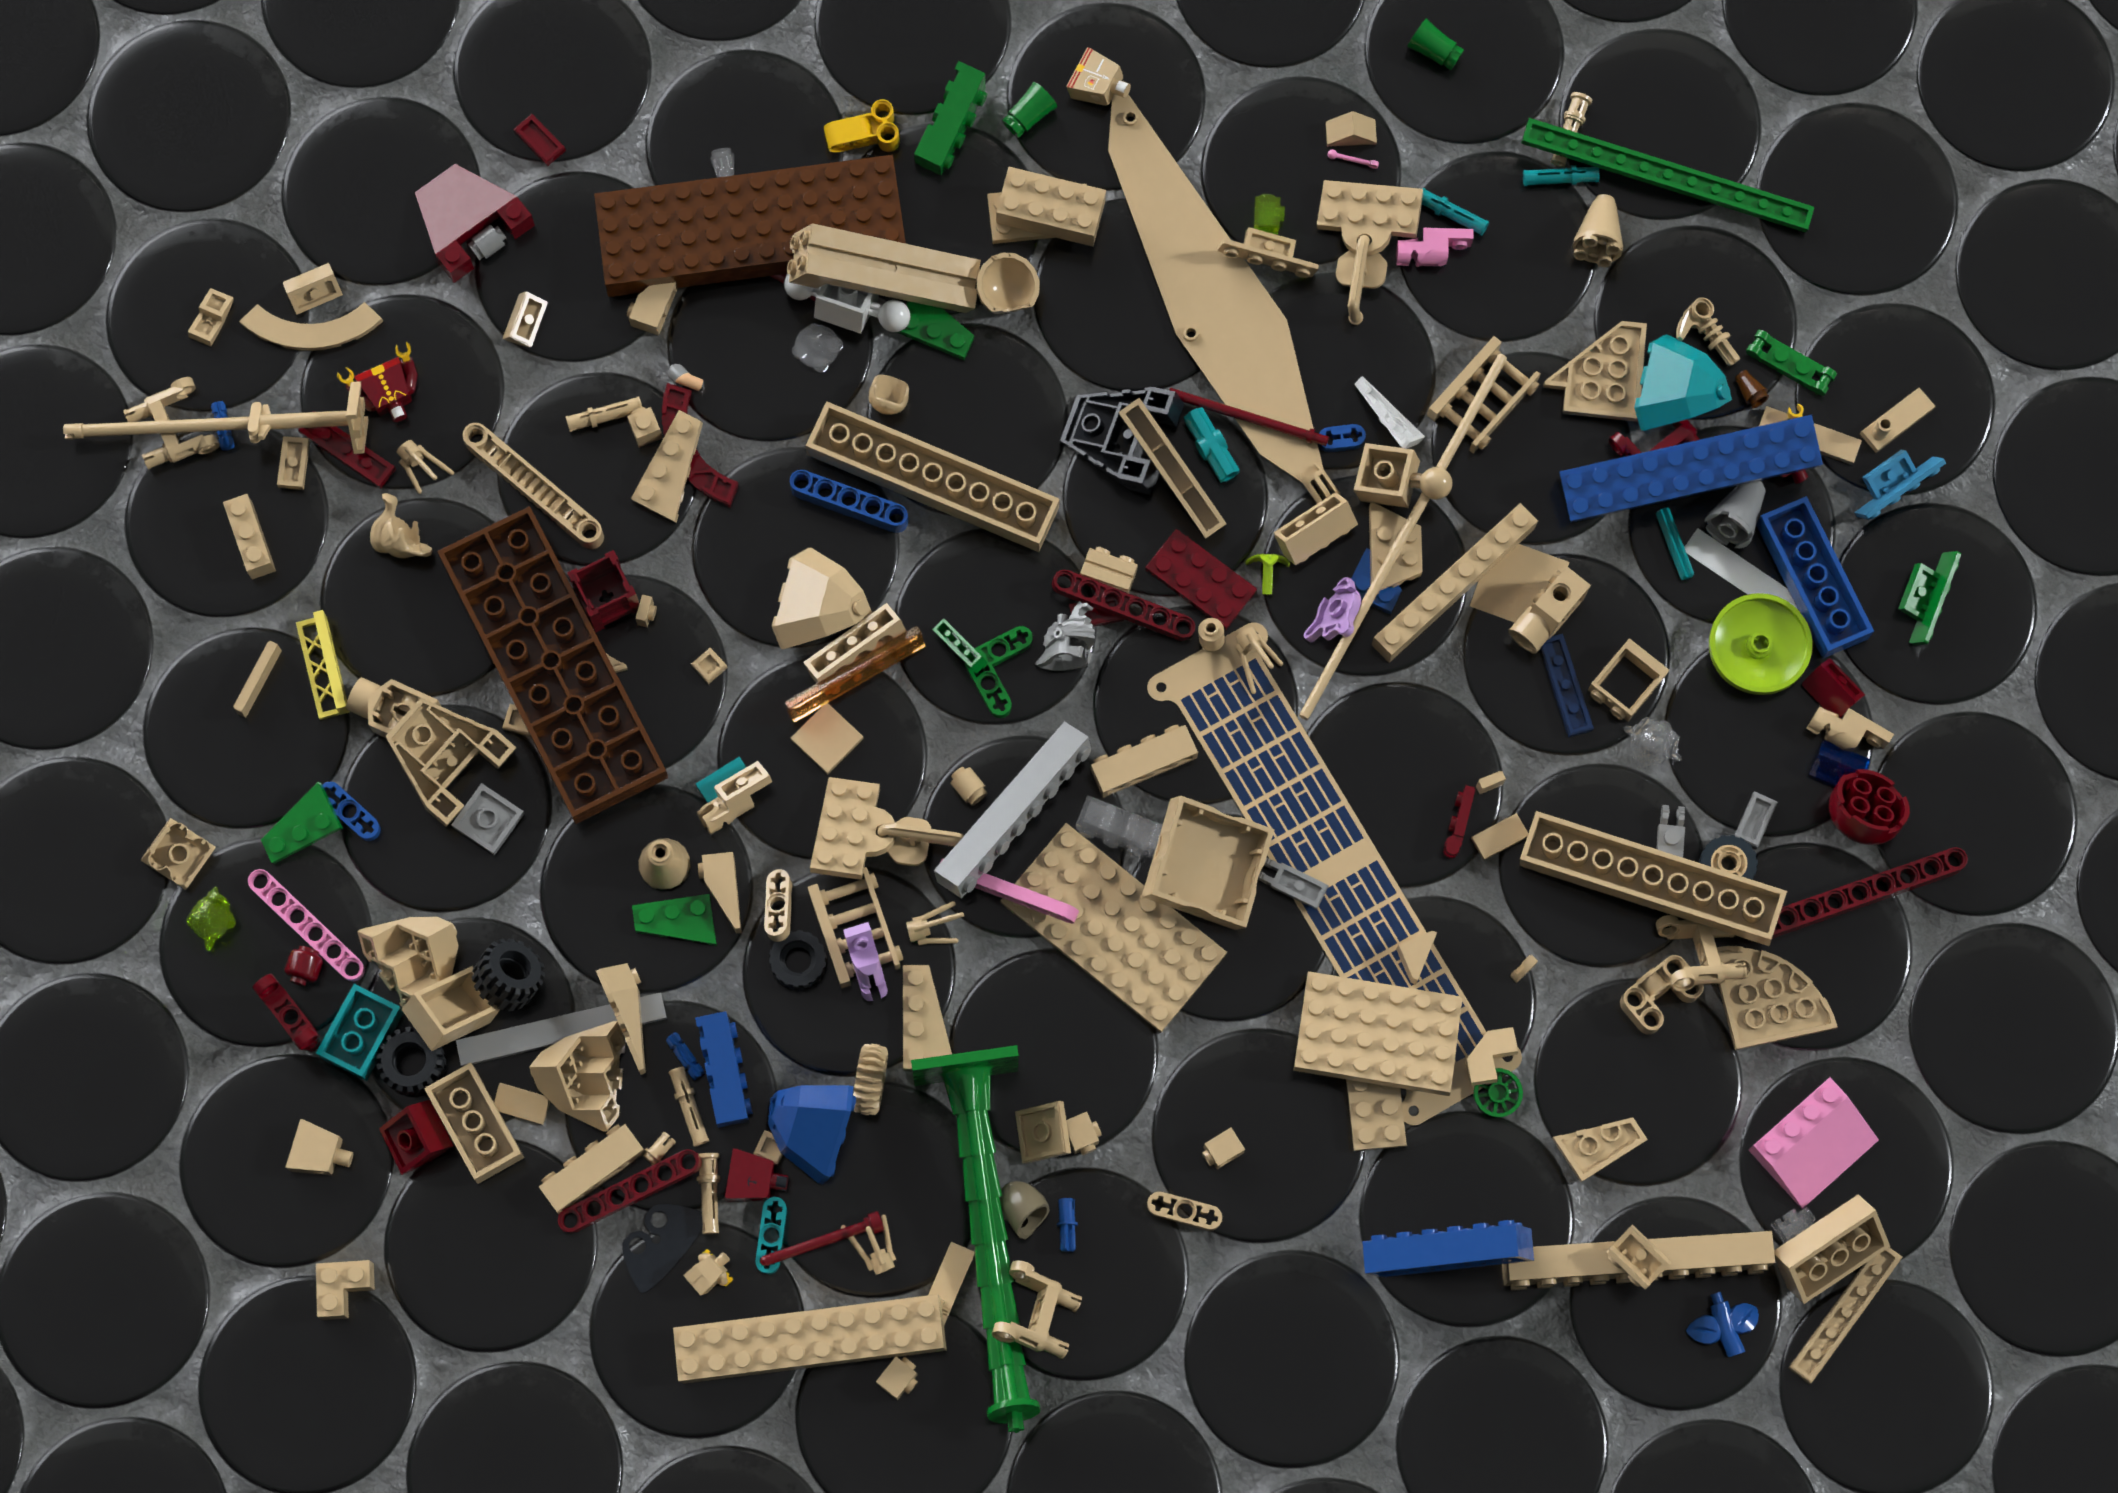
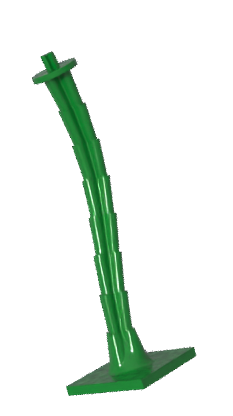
M1014 1045L911 1060L914 1086L944 1082L953 1115L957 1116L959 1158L963 1157L965 1201H969L971 1245L975 1246L977 1287H980L983 1330L986 1329L988 1364L993 1379L994 1404L987 1409V1418L995 1423H1007L1008 1432L1019 1433V1431L1024 1430L1023 1421L1035 1417L1040 1413L1041 1409L1040 1403L1037 1400L1030 1399L1023 1368L1026 1366L1022 1345L1017 1342H1001L992 1336L993 1327L996 1322H1007L1010 1324L1014 1322L1018 1325L1020 1322L1011 1282H1014V1279L1009 1274L1011 1265L1005 1241L1008 1240L999 1198L1002 1196L993 1155V1153H996L988 1116V1111H990L991 1075L1018 1072V1047Z

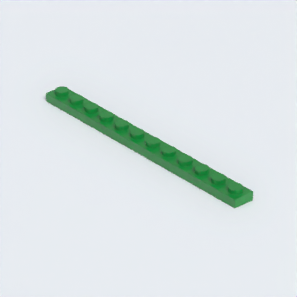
M1529 118L1521 144L1805 233L1809 229L1814 211L1813 206L1532 118Z

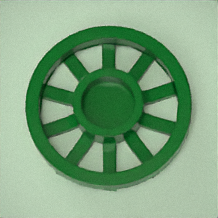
M1495 1068L1496 1073H1498L1497 1082L1490 1083V1086L1486 1084L1475 1085L1473 1095L1476 1105L1483 1113L1491 1117L1500 1118L1512 1114L1520 1106L1523 1098V1089L1521 1082L1515 1074L1503 1068ZM1503 1074L1510 1077L1505 1084L1502 1083ZM1514 1081L1517 1088L1509 1089L1507 1086ZM1479 1086L1486 1089L1487 1093L1478 1094ZM1518 1092L1517 1101L1509 1097L1510 1093ZM1488 1097L1489 1099L1482 1105L1479 1098ZM1507 1100L1515 1105L1508 1110L1504 1101ZM1491 1102L1494 1103L1493 1112L1486 1109ZM1501 1103L1505 1111L1504 1113H1497L1498 1104Z

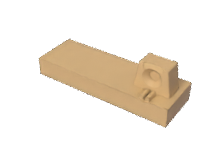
M953 1242L949 1245L928 1294H938L941 1297L944 1325L975 1255L974 1251Z

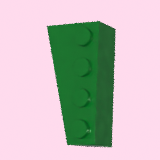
M958 61L955 67L956 78L954 82L949 80L945 88L944 104L938 103L932 117L934 125L928 124L914 153L915 164L939 175H942L945 168L949 169L954 160L952 154L956 147L960 149L967 126L972 127L977 116L975 111L978 106H983L988 95L985 92V73Z

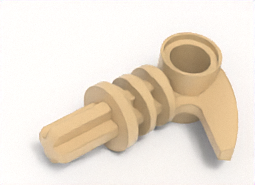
M1706 298L1696 299L1684 311L1678 323L1677 339L1682 341L1690 328H1697L1699 334L1704 333L1706 335L1703 338L1704 341L1709 340L1711 342L1708 345L1710 351L1716 349L1728 366L1735 364L1740 357L1727 340L1731 335L1728 332L1722 333L1720 330L1723 329V326H1717L1715 324L1718 321L1717 318H1711L1714 313L1713 304Z

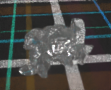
M1645 717L1633 727H1624V731L1632 737L1630 747L1632 748L1631 751L1635 764H1638L1639 768L1643 767V769H1646L1652 765H1660L1668 758L1674 761L1681 760L1677 747L1680 737L1672 730L1669 722L1665 720L1656 721Z

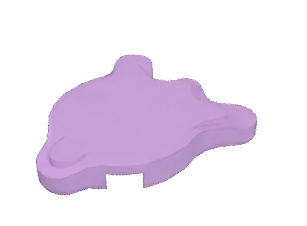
M1349 577L1342 578L1337 586L1332 589L1336 593L1329 600L1324 597L1321 601L1313 623L1304 632V638L1310 643L1314 642L1321 635L1326 640H1331L1338 634L1349 637L1353 633V622L1361 605V596L1355 588L1354 581Z

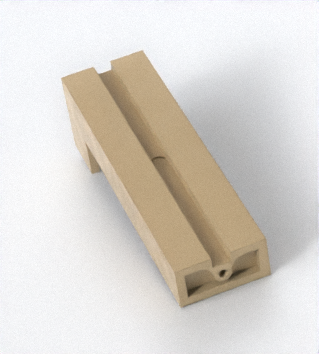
M813 223L794 233L791 238L790 249L794 253V259H791L787 266L789 283L812 288H819L829 284L967 313L976 307L977 291L975 286L980 271L981 260Z

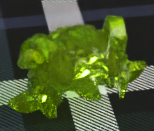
M216 886L209 891L206 897L197 902L186 919L187 925L193 929L194 933L205 939L207 951L212 949L215 941L220 939L227 929L233 928L236 924V920L230 911L229 902L224 896L219 894Z

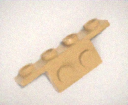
M1250 227L1246 230L1244 244L1223 239L1217 250L1229 258L1239 257L1247 259L1251 264H1265L1271 266L1276 271L1286 270L1294 272L1296 276L1302 278L1313 277L1319 267L1318 264L1293 258L1296 240Z

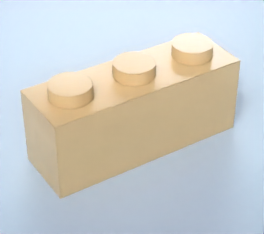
M1335 492L1275 531L1274 535L1283 555L1294 565H1297L1300 562L1306 561L1309 556L1318 550L1327 547L1341 535L1347 534L1358 523L1348 501Z
M248 494L224 501L223 504L241 557L251 579L275 572L276 569L263 531Z

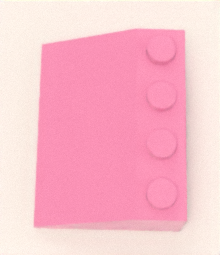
M1829 1077L1748 1150L1800 1208L1803 1209L1879 1139L1849 1097Z

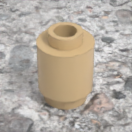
M1208 618L1200 623L1198 628L1200 645L1208 651L1220 649L1225 642L1223 624L1215 618Z
M961 767L951 775L953 780L950 784L966 803L969 802L973 806L988 794L985 790L986 786L971 767L966 769Z

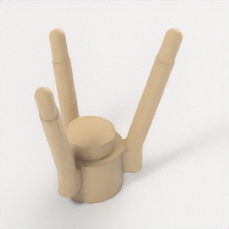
M412 440L406 441L397 450V454L401 457L399 463L405 469L418 494H421L422 490L410 465L412 467L419 465L433 480L437 479L433 471L423 462L424 457L448 474L454 475L453 470L427 452L421 445L417 446Z
M1250 627L1236 636L1239 644L1235 647L1240 654L1252 694H1255L1256 689L1245 651L1248 654L1257 651L1270 669L1274 665L1264 650L1279 666H1282L1283 662L1266 644L1261 635L1257 634L1253 627Z
M952 901L922 916L912 918L913 921L906 922L910 941H918L919 946L924 944L958 943L957 938H926V936L931 935L929 927L964 916V913L960 912L927 921V919L955 906L956 902Z
M884 1214L881 1216L884 1227L883 1233L887 1253L885 1248L880 1250L870 1226L866 1227V1231L874 1249V1253L870 1254L871 1259L854 1236L848 1238L865 1261L869 1271L874 1270L875 1275L895 1267L893 1261L896 1258L892 1250L887 1218Z

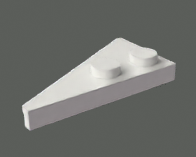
M1363 376L1360 377L1355 386L1398 444L1405 449L1419 444L1425 436Z

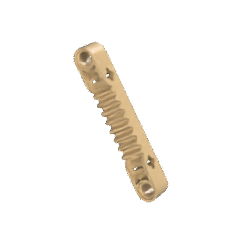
M471 423L465 427L463 439L467 449L491 470L497 472L500 477L502 476L507 483H510L514 489H517L530 502H533L537 508H540L545 515H548L552 521H555L561 529L581 546L591 550L601 546L604 534L600 523L484 425ZM479 434L483 436L481 441L477 443L471 442V438L474 435ZM592 529L597 532L592 538L584 537V533L587 530Z

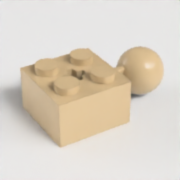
M1365 443L1354 491L1359 500L1363 502L1409 508L1413 488L1421 489L1423 494L1430 499H1442L1452 489V478L1448 471L1440 467L1429 468L1423 474L1417 473L1420 460L1412 449Z

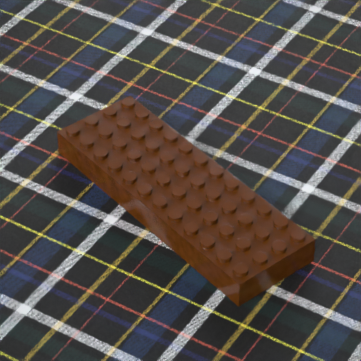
M893 155L594 194L604 279L608 297L641 293L648 286L676 282V288L787 274L788 263L791 259H794V253L790 249L791 238L794 233L812 223L906 244Z
M530 506L437 551L575 824L668 779L667 771Z

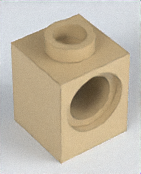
M1229 1128L1206 1142L1203 1146L1205 1151L1202 1154L1210 1166L1214 1164L1216 1169H1219L1242 1155L1245 1148L1233 1129Z

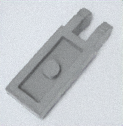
M1662 805L1656 849L1683 858L1685 807L1678 806L1676 826L1667 825L1670 813L1669 805Z
M1266 857L1264 866L1276 870L1277 873L1272 878L1260 871L1258 880L1317 910L1329 885L1284 863L1280 864Z

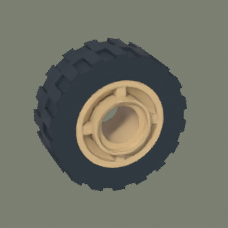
M1722 835L1717 839L1714 838L1705 846L1699 863L1753 880L1757 872L1758 860H1756L1755 850L1753 851L1751 844L1745 842V839L1735 837V835ZM1723 859H1731L1735 864V868L1733 870H1726L1722 867L1721 861Z

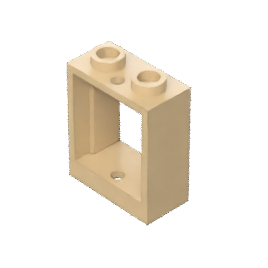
M1629 638L1591 683L1588 691L1591 692L1590 695L1595 701L1600 704L1605 703L1610 707V711L1615 717L1620 720L1625 719L1628 722L1666 677L1669 669ZM1624 656L1654 679L1630 709L1600 686Z

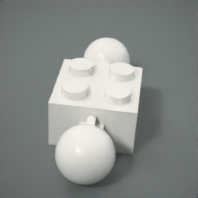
M789 274L785 277L784 288L791 298L805 300L810 296L816 297L814 318L860 334L870 315L877 317L881 326L890 332L902 331L909 324L910 311L906 304L899 300H889L882 305L877 303L879 299L877 294L829 284L819 288H812L789 283Z

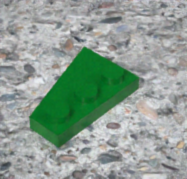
M317 782L261 839L271 863L275 864L343 829L322 783Z

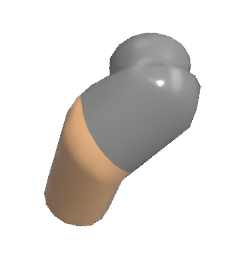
M673 364L669 367L668 377L674 382L696 391L701 389L703 379L691 375L680 364Z

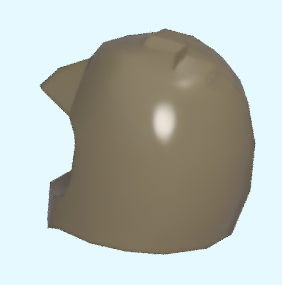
M1012 1181L1005 1184L1001 1189L1002 1196L999 1198L1004 1220L1008 1221L1014 1232L1020 1238L1026 1239L1032 1235L1034 1230L1047 1217L1050 1211L1049 1204L1035 1187L1026 1182ZM1027 1218L1028 1223L1025 1227L1021 1228L1023 1222Z

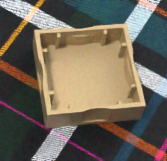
M1183 796L1171 798L1142 897L1234 930L1246 928L1256 895L1258 876L1265 864L1275 829L1242 817L1226 815L1214 807Z

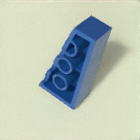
M726 1011L695 1017L696 1025L700 1031V1045L703 1057L705 1058V1069L708 1083L710 1084V1094L718 1128L749 1122L748 1115L753 1114L750 1098L745 1099L743 1089L748 1088L745 1073L740 1074L738 1064L743 1063L740 1047L735 1048L733 1038L738 1037L735 1022L730 1023Z

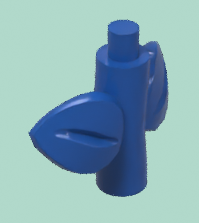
M1721 1292L1711 1294L1714 1305L1710 1307L1713 1316L1703 1315L1695 1319L1686 1329L1687 1334L1695 1341L1706 1345L1714 1344L1720 1340L1728 1357L1745 1352L1737 1333H1748L1755 1328L1759 1316L1757 1307L1742 1303L1730 1309L1729 1302L1723 1300Z

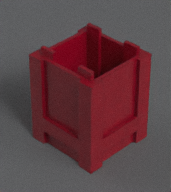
M614 550L604 554L605 557L579 570L575 568L567 572L573 590L583 606L595 633L605 629V625L630 613L632 615L637 613L639 607L637 594L633 586L629 585ZM607 592L614 595L610 602H600V599L603 597L602 594Z

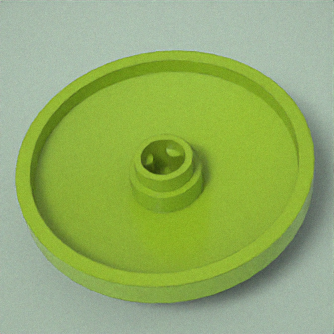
M1748 594L1731 601L1716 617L1709 634V653L1717 672L1731 686L1750 694H1773L1790 687L1804 673L1812 655V635L1803 615L1788 601L1770 594Z

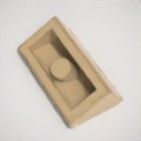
M528 292L520 293L503 339L531 348L548 302Z
M499 1083L494 1103L500 1113L543 1125L551 1102L544 1095Z

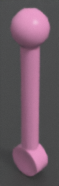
M1335 150L1328 152L1330 159H1343L1368 165L1374 169H1377L1379 162L1376 160L1369 161L1343 155Z

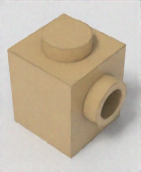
M645 407L638 408L632 411L631 415L627 416L639 448L663 439L651 407L647 409Z
M1087 1112L1066 1120L1069 1142L1074 1154L1080 1152L1081 1155H1086L1095 1151V1146L1099 1144L1098 1137L1102 1136L1097 1122H1091Z
M895 1357L877 1379L876 1384L898 1400L904 1392L909 1394L918 1381L915 1380L917 1373L914 1371L916 1366L906 1357H903L901 1360Z

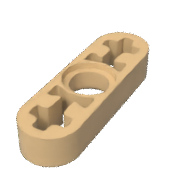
M782 869L772 871L766 881L764 928L769 939L775 942L785 940L790 934L792 881L789 874ZM779 879H783V882L780 883L781 892H778L776 887ZM779 900L785 902L782 909H772L774 902ZM776 919H779L781 925L778 932L773 931V929H776Z
M1155 1192L1150 1195L1147 1202L1148 1211L1153 1216L1212 1231L1217 1229L1222 1222V1213L1217 1207L1172 1194ZM1158 1197L1163 1198V1203L1170 1206L1171 1200L1176 1201L1173 1207V1216L1167 1214L1169 1212L1168 1208L1162 1207L1160 1211H1156L1152 1201H1157ZM1188 1204L1192 1208V1215L1186 1219L1179 1217L1177 1214L1178 1206ZM1196 1207L1202 1208L1200 1214L1208 1215L1209 1211L1214 1212V1217L1218 1218L1217 1222L1213 1221L1211 1225L1206 1224V1219L1201 1217L1198 1218V1222H1194L1193 1220L1197 1213Z

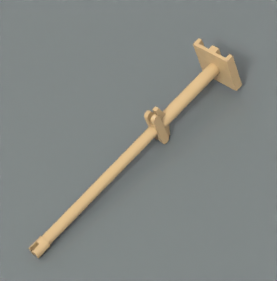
M360 381L350 383L347 411L271 414L268 404L262 407L260 402H254L251 405L249 417L102 424L75 423L64 424L63 433L66 434L65 439H82L84 437L248 429L250 442L258 443L260 440L265 439L270 429L348 426L354 454H363L369 420L368 416H364L365 400L364 397H360L362 386Z

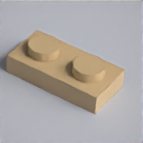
M283 436L277 480L278 488L304 490L310 446L309 438Z

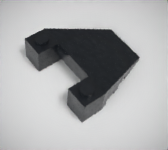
M1146 387L1145 390L1139 391L1128 389L1122 390L1121 393L1112 394L1101 392L1077 395L1060 441L1128 490L1152 495L1160 472L1151 460L1141 458L1144 449L1118 412L1140 398L1157 423L1177 426L1184 407L1181 398L1175 391L1156 387Z

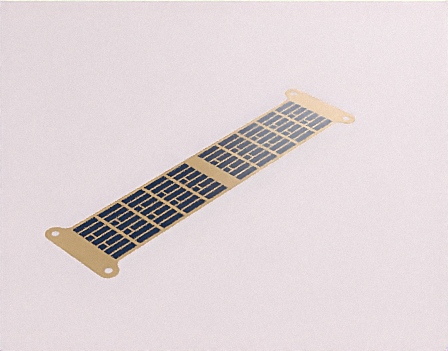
M1248 623L1225 636V642L1220 649L1208 651L1203 648L1154 675L1148 682V693L1157 701L1169 700L1179 706L1245 819L1275 829L1267 854L1269 859L1280 864L1284 863L1329 885L1317 910L1294 899L1340 977L1463 997L1450 1096L1406 1089V1097L1402 1102L1404 1122L1409 1125L1421 1124L1473 1094L1474 1086H1471L1466 1060L1486 1034V1030L1434 944H1432L1416 985L1410 982L1396 948L1398 944L1427 932L1257 651L1251 654L1245 651L1256 689L1255 694L1251 693L1240 654L1235 647L1239 644L1236 636L1245 629L1253 627L1263 640L1267 642L1268 633L1263 625ZM1162 682L1166 685L1164 692L1157 691L1156 686L1158 683ZM1518 1048V1055H1513V1059L1510 1062H1505L1502 1057L1493 1058L1495 1068H1503L1510 1072L1518 1068L1522 1061L1520 1049ZM1416 1106L1419 1109L1418 1115L1411 1116L1408 1111L1409 1108Z

